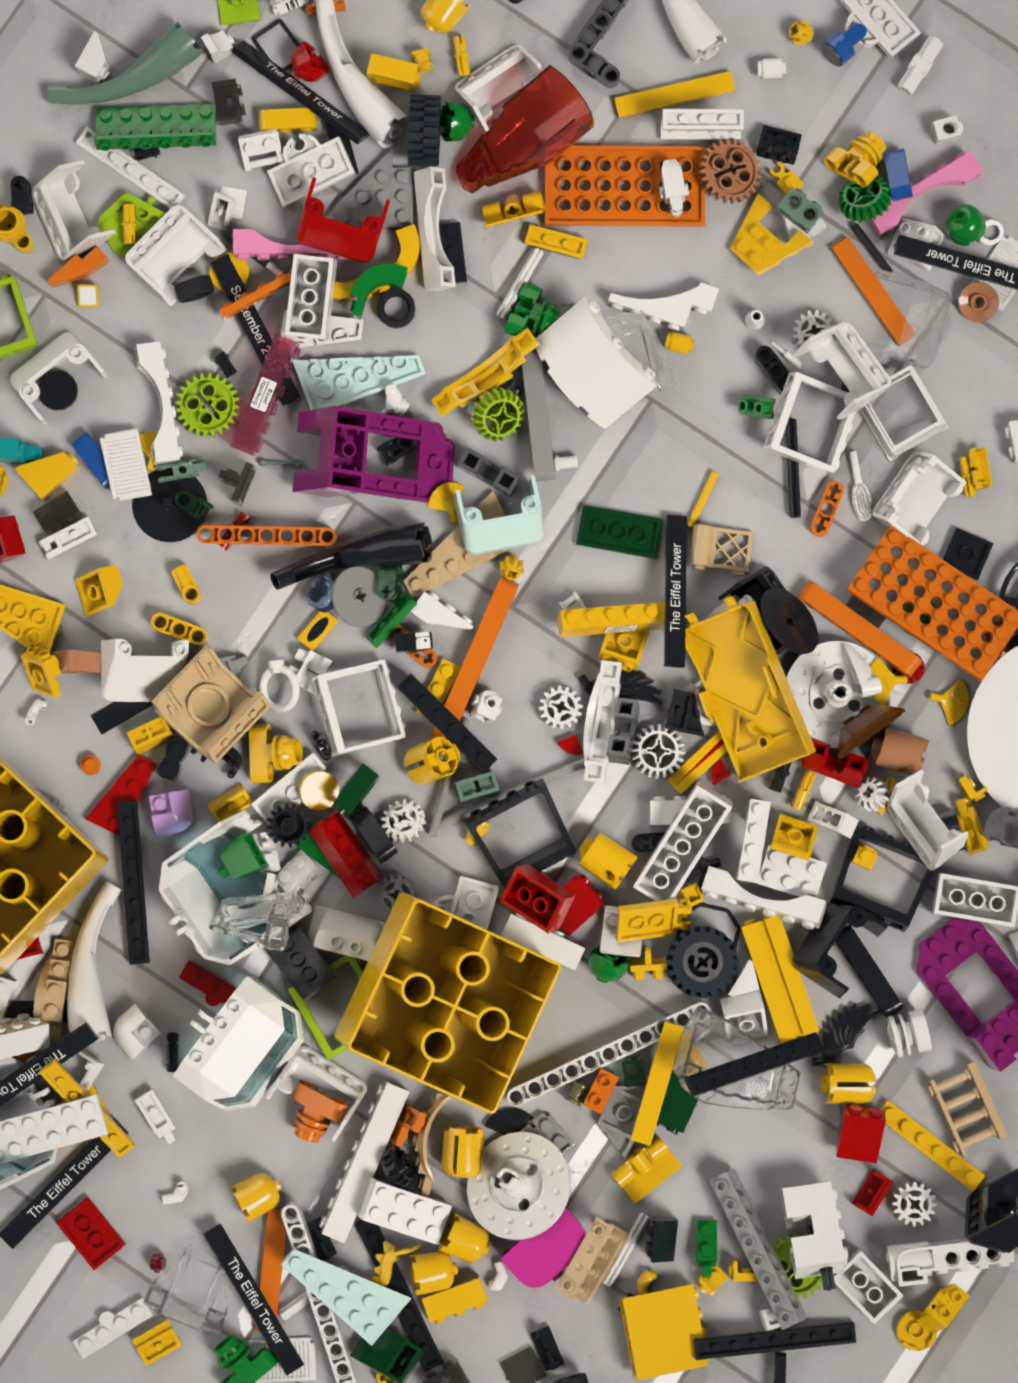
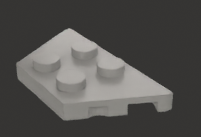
M646 1085L615 1086L597 1122L625 1158H627L634 1142L631 1140Z

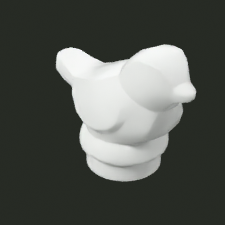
M389 383L385 387V408L381 414L394 412L396 415L403 416L410 402L402 397V393L397 389L396 383Z

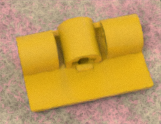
M541 191L524 194L522 196L523 201L518 195H509L505 199L504 206H502L500 201L483 205L482 211L486 222L484 228L544 213L545 204Z
M657 1136L652 1140L651 1146L646 1145L642 1149L638 1148L628 1156L627 1161L613 1171L611 1175L633 1203L636 1204L679 1170L682 1165L663 1140Z

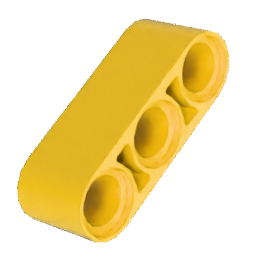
M308 108L269 109L258 112L259 132L276 128L278 133L317 130V115Z
M156 613L151 618V626L162 634L178 640H189V644L198 647L204 646L208 641V634L201 627L163 613ZM161 617L165 618V626L162 628L156 627V620ZM180 624L184 625V633L176 635L175 627ZM196 632L204 634L201 642L194 641L193 636Z

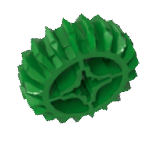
M879 176L866 188L848 181L847 185L842 186V191L839 192L838 204L840 211L846 219H850L852 222L857 220L861 223L865 220L868 223L869 219L873 218L876 220V217L878 215L883 216V211H888V206L891 205L890 186L884 178Z

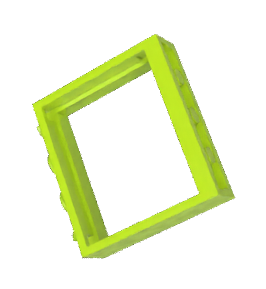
M10 274L0 277V289L11 285L28 338L0 347V359L39 347L18 281L15 276Z
M347 955L329 965L334 970L349 961L359 979L363 973L360 967L363 965L361 959ZM293 986L288 989L326 1058L329 1060L347 1050L343 1045L334 1050L332 1049L306 1002H304Z

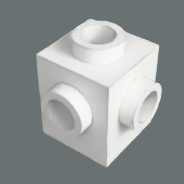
M489 690L483 691L478 695L476 694L472 701V706L474 707L470 717L485 724L495 721V718L499 716L502 710V698Z

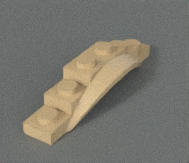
M54 940L53 953L41 972L36 988L33 1018H40L41 1021L49 1024L50 1046L61 1039L69 971L76 941ZM47 1048L38 1050V1054H40Z
M437 1092L436 1096L432 1095L430 1110H424V1113L427 1114L425 1124L419 1134H414L412 1143L413 1146H416L415 1151L419 1152L415 1167L419 1168L418 1173L426 1175L425 1178L421 1177L418 1189L422 1190L421 1195L428 1197L434 1178L427 1160L428 1133L433 1119L440 1108L452 1098L440 1092Z

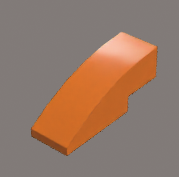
M96 246L83 259L75 254L47 282L51 287L71 284L90 276L110 261Z

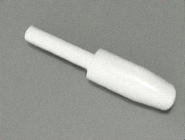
M771 342V345L781 352L787 361L797 368H801L802 363L798 358H794L793 354L789 351L786 352L775 342Z

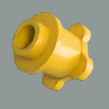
M430 48L411 52L412 59H414L415 64H418L419 71H422V73L429 72L431 67L434 66L430 59Z

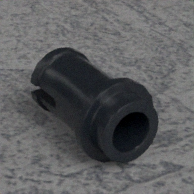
M159 148L134 149L137 162L150 157L157 158V155H161Z
M222 352L215 357V363L219 364L226 378H229L238 371L229 360V354Z

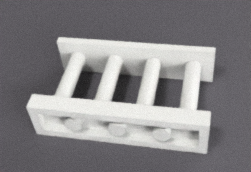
M744 109L662 110L661 140H726L727 138L729 140H741V131L744 130Z

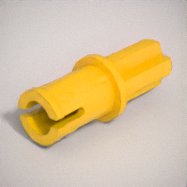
M459 36L453 38L455 48L454 59L457 61L459 76L466 77L470 75L468 62L470 55L467 53L465 36H461V39H459Z
M134 204L123 205V223H121L123 225V244H136L135 225L137 223H135Z
M969 456L958 458L960 477L966 481L963 487L964 496L973 497L976 495L975 486H972V467H970Z
M808 770L804 772L799 787H796L797 791L790 807L800 811L803 810L808 795H811L810 789L816 777L815 773Z

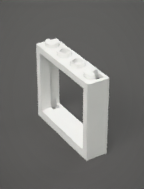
M791 372L788 374L763 449L823 473H834L840 465L839 458L841 452L846 447L845 440L853 427L852 419L857 412L841 419L826 463L781 446L780 442L801 382L841 399H844L847 394L843 390L801 373Z
M385 659L312 678L333 757L398 741L406 737L404 729L406 726L400 717L401 707L396 702V689L394 684L391 683L389 677L390 669H388ZM375 670L393 735L344 747L327 681Z

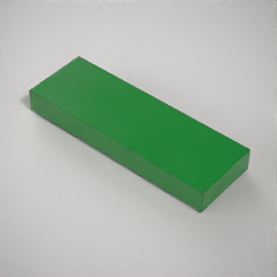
M404 593L366 636L369 642L378 648L417 605V602L408 593Z

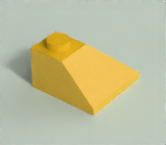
M117 565L98 568L75 579L85 616L90 617L114 606L123 585Z

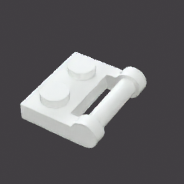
M277 128L238 136L246 172L252 171L251 169L284 163ZM276 151L277 154L249 161V156Z

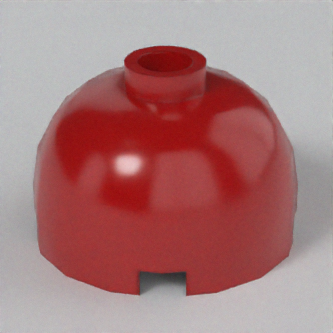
M303 42L293 51L291 56L293 69L291 71L297 79L301 78L306 82L312 83L324 78L328 74L329 68L322 56H317L314 53L316 49L308 42Z

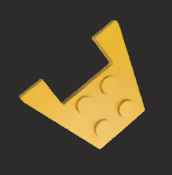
M760 194L756 196L730 247L731 251L757 275H761L780 264L785 258L798 254L799 250L813 245L812 240L800 230L785 245L767 230L759 221L773 206Z

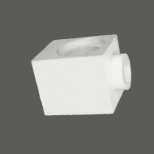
M957 115L933 121L931 125L936 145L957 140L961 137V132H963L961 120L958 121ZM946 125L951 126L953 133H946L943 127Z

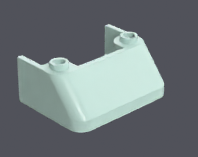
M534 475L530 476L528 485L530 496L525 497L521 502L522 513L483 520L480 510L475 507L463 508L460 491L455 490L454 505L464 548L468 554L476 556L541 542L544 535L542 507Z

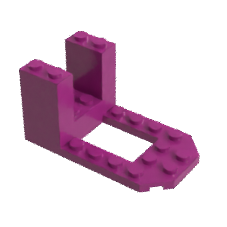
M338 406L302 411L298 414L297 432L320 436L318 469L294 472L292 492L323 497L362 493L428 503L430 496L437 487L453 480L455 445L451 439L446 437L441 424L436 422ZM368 433L417 441L414 480L365 472Z
M951 919L919 944L916 973L989 1068L1001 1072L1017 1060L1014 1054L1018 1052V970L982 923ZM976 952L1014 999L983 1024L946 977L947 974Z

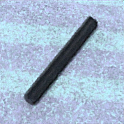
M792 418L788 419L786 425V444L788 449L798 452L797 420ZM787 458L790 518H799L801 516L799 463Z

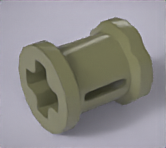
M573 1080V1086L568 1096H565L564 1099L580 1107V1102L585 1092L589 1091V1088Z

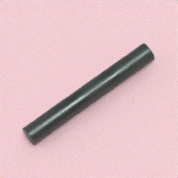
M858 223L854 224L851 227L885 274H890L893 271L860 225Z

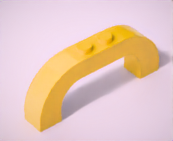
M415 224L396 230L401 252L394 264L408 268L406 279L414 271L420 256V242ZM357 279L345 283L335 281L333 301L350 302L356 300L357 298L350 296V291ZM389 286L376 288L369 294L367 299L371 298L374 293L379 292L383 294L391 288Z

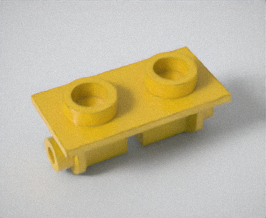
M986 447L968 449L969 453L967 456H969L970 467H972V486H975L976 490L992 487L993 483Z

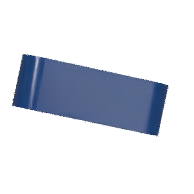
M904 148L884 153L892 200L897 201L913 197Z
M86 431L73 441L71 445L107 489L110 487L102 450Z

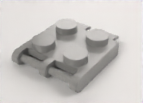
M541 1112L532 1120L536 1125L535 1128H532L528 1123L519 1131L540 1135L551 1141L559 1150L569 1143L561 1151L562 1154L566 1153L570 1148L574 1149L576 1147L575 1143L551 1114L547 1117L544 1112Z

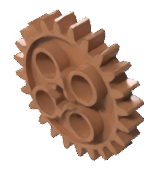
M729 138L724 143L722 140H719L717 145L712 143L710 149L707 148L704 151L706 155L700 157L703 162H700L698 167L703 170H700L698 175H702L704 178L699 182L706 183L703 189L711 190L709 196L716 194V201L722 197L724 204L728 199L731 204L735 203L736 200L740 203L743 201V198L748 199L750 194L755 193L756 190L754 188L760 185L757 180H760L762 176L757 173L762 168L756 166L760 160H754L757 153L750 154L751 147L745 149V142L737 145V139L733 140L732 143H730ZM732 155L738 158L739 163L733 161ZM714 161H718L720 163L721 169L717 168L714 165ZM745 165V168L737 169L733 173L728 172L719 177L714 176V174H721L725 172L727 169L728 171H730L739 166ZM739 174L744 175L745 182L740 180ZM721 180H725L728 187H724L721 184Z

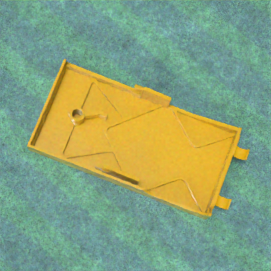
M731 596L724 599L728 605V610L700 622L694 613L685 616L689 621V626L686 627L685 648L706 690L698 694L706 717L708 716L710 724L714 723L712 718L714 716L738 775V783L808 756L816 752V749L755 600L737 605L735 598Z

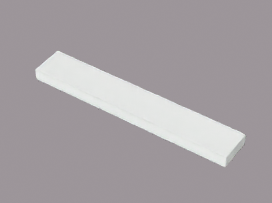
M89 127L85 128L75 142L148 195L156 198L157 201L167 208L171 209L173 206L179 205L185 197V194L122 150H96L94 142L96 132Z

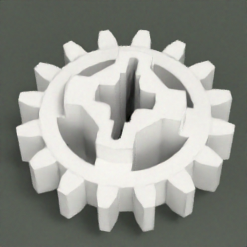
M810 310L807 311L806 317L801 314V321H795V325L798 327L792 329L793 332L797 333L792 337L793 340L798 339L796 346L803 345L804 340L814 336V334H810L812 328L821 333L834 327L835 325L829 324L832 318L825 319L826 313L824 312L820 316L818 310L815 311L814 315L811 314ZM816 320L821 321L824 325H820ZM807 321V329L801 331L802 325Z
M561 685L558 686L557 691L552 687L550 688L551 694L545 692L546 699H540V702L544 704V706L539 707L540 711H544L541 718H547L546 725L552 722L553 729L560 725V729L563 730L565 724L570 728V722L577 723L578 721L575 717L582 715V713L578 712V709L583 708V705L577 703L581 698L574 697L576 691L569 693V687H566L565 691L562 690ZM562 694L560 699L556 701L550 700L553 696ZM568 697L573 701L574 708L569 706L567 702ZM562 702L567 710H562L561 713H558V708L554 705H560ZM547 707L553 710L555 714L553 718L548 714ZM566 714L571 715L569 719L560 721L562 716Z
M406 799L403 800L402 804L395 801L396 806L388 805L390 810L383 812L385 817L381 818L382 828L388 837L392 836L394 842L398 838L401 843H404L406 838L411 842L412 836L418 838L417 832L424 831L422 825L426 824L425 814L421 811L422 809L419 804L415 806L414 801H411L409 804Z
M913 1181L912 1186L905 1183V1189L898 1187L899 1195L893 1194L897 1198L896 1201L892 1202V1205L897 1206L893 1213H899L898 1220L905 1218V1225L909 1221H911L913 1227L916 1226V1222L924 1225L923 1220L930 1221L931 1219L928 1215L935 1214L931 1209L937 1206L936 1203L932 1202L936 1197L935 1195H929L930 1188L924 1190L925 1184L923 1183L919 1187H917L915 1181ZM913 1190L920 1191L917 1195H911L908 1192ZM908 1197L914 1201L918 1200L917 1205L920 1211L917 1208L911 1207L912 1204ZM904 1198L905 1206L901 1209V1200ZM927 1199V1209L925 1210L923 1208L924 1201ZM911 1213H918L920 1215L915 1218L908 1217Z

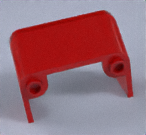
M312 177L296 233L297 241L304 246L357 262H370L377 248L390 200L386 199L381 218L368 216L364 219L361 228L323 217L324 204L321 200L311 197L316 178Z

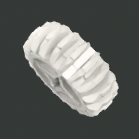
M661 724L657 725V730H654L653 725H650V732L643 728L644 736L637 733L636 737L640 741L634 740L633 742L637 748H632V752H637V755L631 758L632 760H639L635 767L643 766L640 773H644L646 769L649 770L647 777H651L652 772H655V779L659 778V773L661 772L663 778H666L667 770L673 775L672 767L680 768L676 762H684V759L680 758L679 754L684 755L685 751L679 750V748L685 746V744L677 743L682 737L679 735L674 738L675 730L668 733V729L664 728V731H662ZM656 735L654 746L642 748L643 742L648 737ZM662 736L667 737L673 743L674 749L663 746ZM659 741L660 750L668 752H664L663 755L660 754L661 757L658 758L657 762L656 753L649 751H652L653 748L656 749L655 746L658 745ZM642 754H648L654 758V767L649 766L644 761ZM674 755L672 762L668 766L660 768L663 756Z

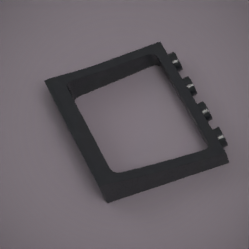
M543 778L536 782L534 780L528 781L523 789L509 791L506 794V798L500 801L498 799L492 800L487 808L483 810L476 809L470 813V817L464 819L467 828L504 889H506L515 868L518 866L529 864L541 872L577 853ZM542 793L561 833V838L518 862L500 869L478 834L477 826Z
M856 826L829 902H839L860 907L886 925L905 932L912 921L934 870L931 871L927 868L906 914L845 890L843 888L844 880L858 839L865 840L924 864L909 842L902 841L899 843L894 841V837L889 834H883L882 836L876 834L875 830L869 826H864V828Z

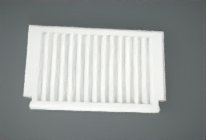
M1002 236L987 260L1018 268V241L1012 237L1006 239L1005 236ZM976 278L970 283L983 282L992 286L999 297L998 310L1000 312L1004 310L1017 291Z
M138 429L104 434V438H100V444L113 499L118 498V501L152 495Z
M311 1337L289 1338L304 1363L302 1367L286 1376L279 1363H277L255 1383L317 1380L315 1343H311ZM264 1339L248 1341V1344L252 1347L248 1355L250 1358L263 1347H267L272 1353Z

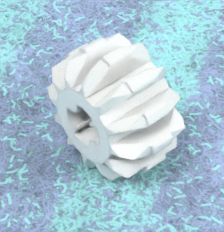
M867 777L866 782L861 781V788H856L859 792L855 796L859 800L858 805L870 812L872 810L878 812L879 806L885 808L884 802L889 801V798L886 796L891 793L887 789L888 785L877 777H874V779Z

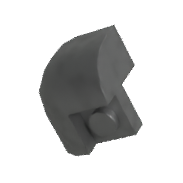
M1010 807L995 810L988 817L985 825L984 837L986 840H995L1003 846L1018 848V812H1013Z

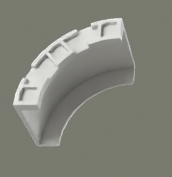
M585 297L536 338L540 345L535 349L541 361H546L550 367L548 373L577 408L582 406L588 412L587 417L604 429L657 386L652 369L642 365L623 347L622 341L614 336L606 324L599 305Z

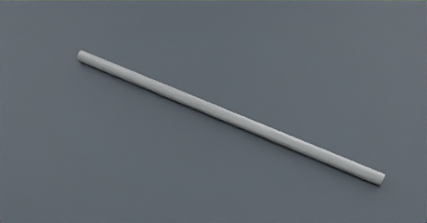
M584 757L531 780L536 782L543 778L545 784H548L585 768ZM527 782L441 818L438 830L470 817V813L476 809L483 810L487 808L492 800L498 799L500 801L506 798V794L511 790L519 791L523 789ZM431 823L423 826V832H417L418 838L412 836V841L428 835ZM399 838L396 842L391 839L395 848L410 843L408 838L405 839L404 843H401ZM371 849L367 850L371 859L376 857Z

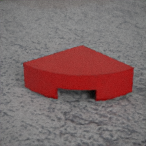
M576 735L557 742L559 747L569 754H583Z
M721 758L716 761L711 770L713 786L731 776Z

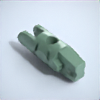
M197 459L156 465V470L159 471L168 468L173 469V476H162L158 478L159 483L198 477L199 471L209 470L208 462L197 463ZM181 466L187 468L186 473H180L179 469Z

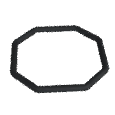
M699 903L692 907V911L699 907L727 912L737 928L733 943L734 947L737 948L741 929L729 909L705 903ZM677 930L676 937L681 934V930ZM688 959V963L693 964V960ZM699 961V963L697 964L704 967L707 966L705 962ZM712 964L711 968L715 969L717 964Z

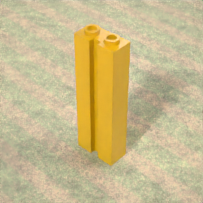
M763 915V920L756 922L754 918L743 922L744 926L740 927L750 959L753 962L779 1043L782 1044L820 1030L800 972L792 965L794 955L781 917L775 916L771 918Z

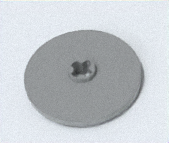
M351 567L342 571L333 583L331 592L332 604L337 615L345 623L354 627H365L373 624L380 618L385 608L386 595L381 580L373 571L365 567ZM358 594L361 595V598H360V599H357V598H356V596H357Z

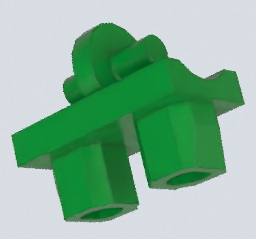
M742 395V399L738 402V411L741 412V415L773 419V408L776 399Z

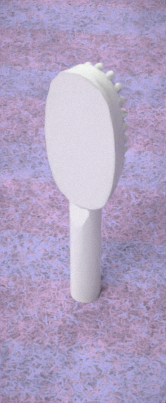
M857 451L849 452L855 484L851 490L852 507L857 519L865 522L872 516V500L868 488L862 483Z

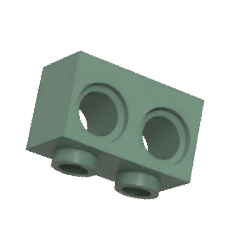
M793 187L776 208V211L806 234L811 231L824 213L819 203L816 201L811 202L806 198V194L799 188L795 190ZM789 199H795V200H797L798 206H797V207H791V206H789L788 200H789ZM811 211L814 214V218L811 220L806 219L804 212Z
M494 771L455 782L461 803L500 791Z

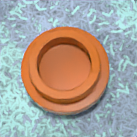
M87 755L81 760L80 767L85 774L94 775L99 772L101 762L98 757Z

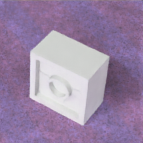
M84 1050L61 1064L87 1092L104 1066L102 1062Z

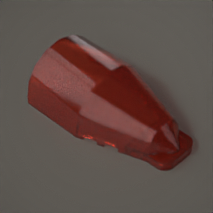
M549 65L502 106L504 109L497 119L494 118L491 121L492 126L486 134L482 133L468 154L457 163L456 174L462 188L469 193H475L483 186L490 187L547 166L594 127L592 112L575 86L556 68Z

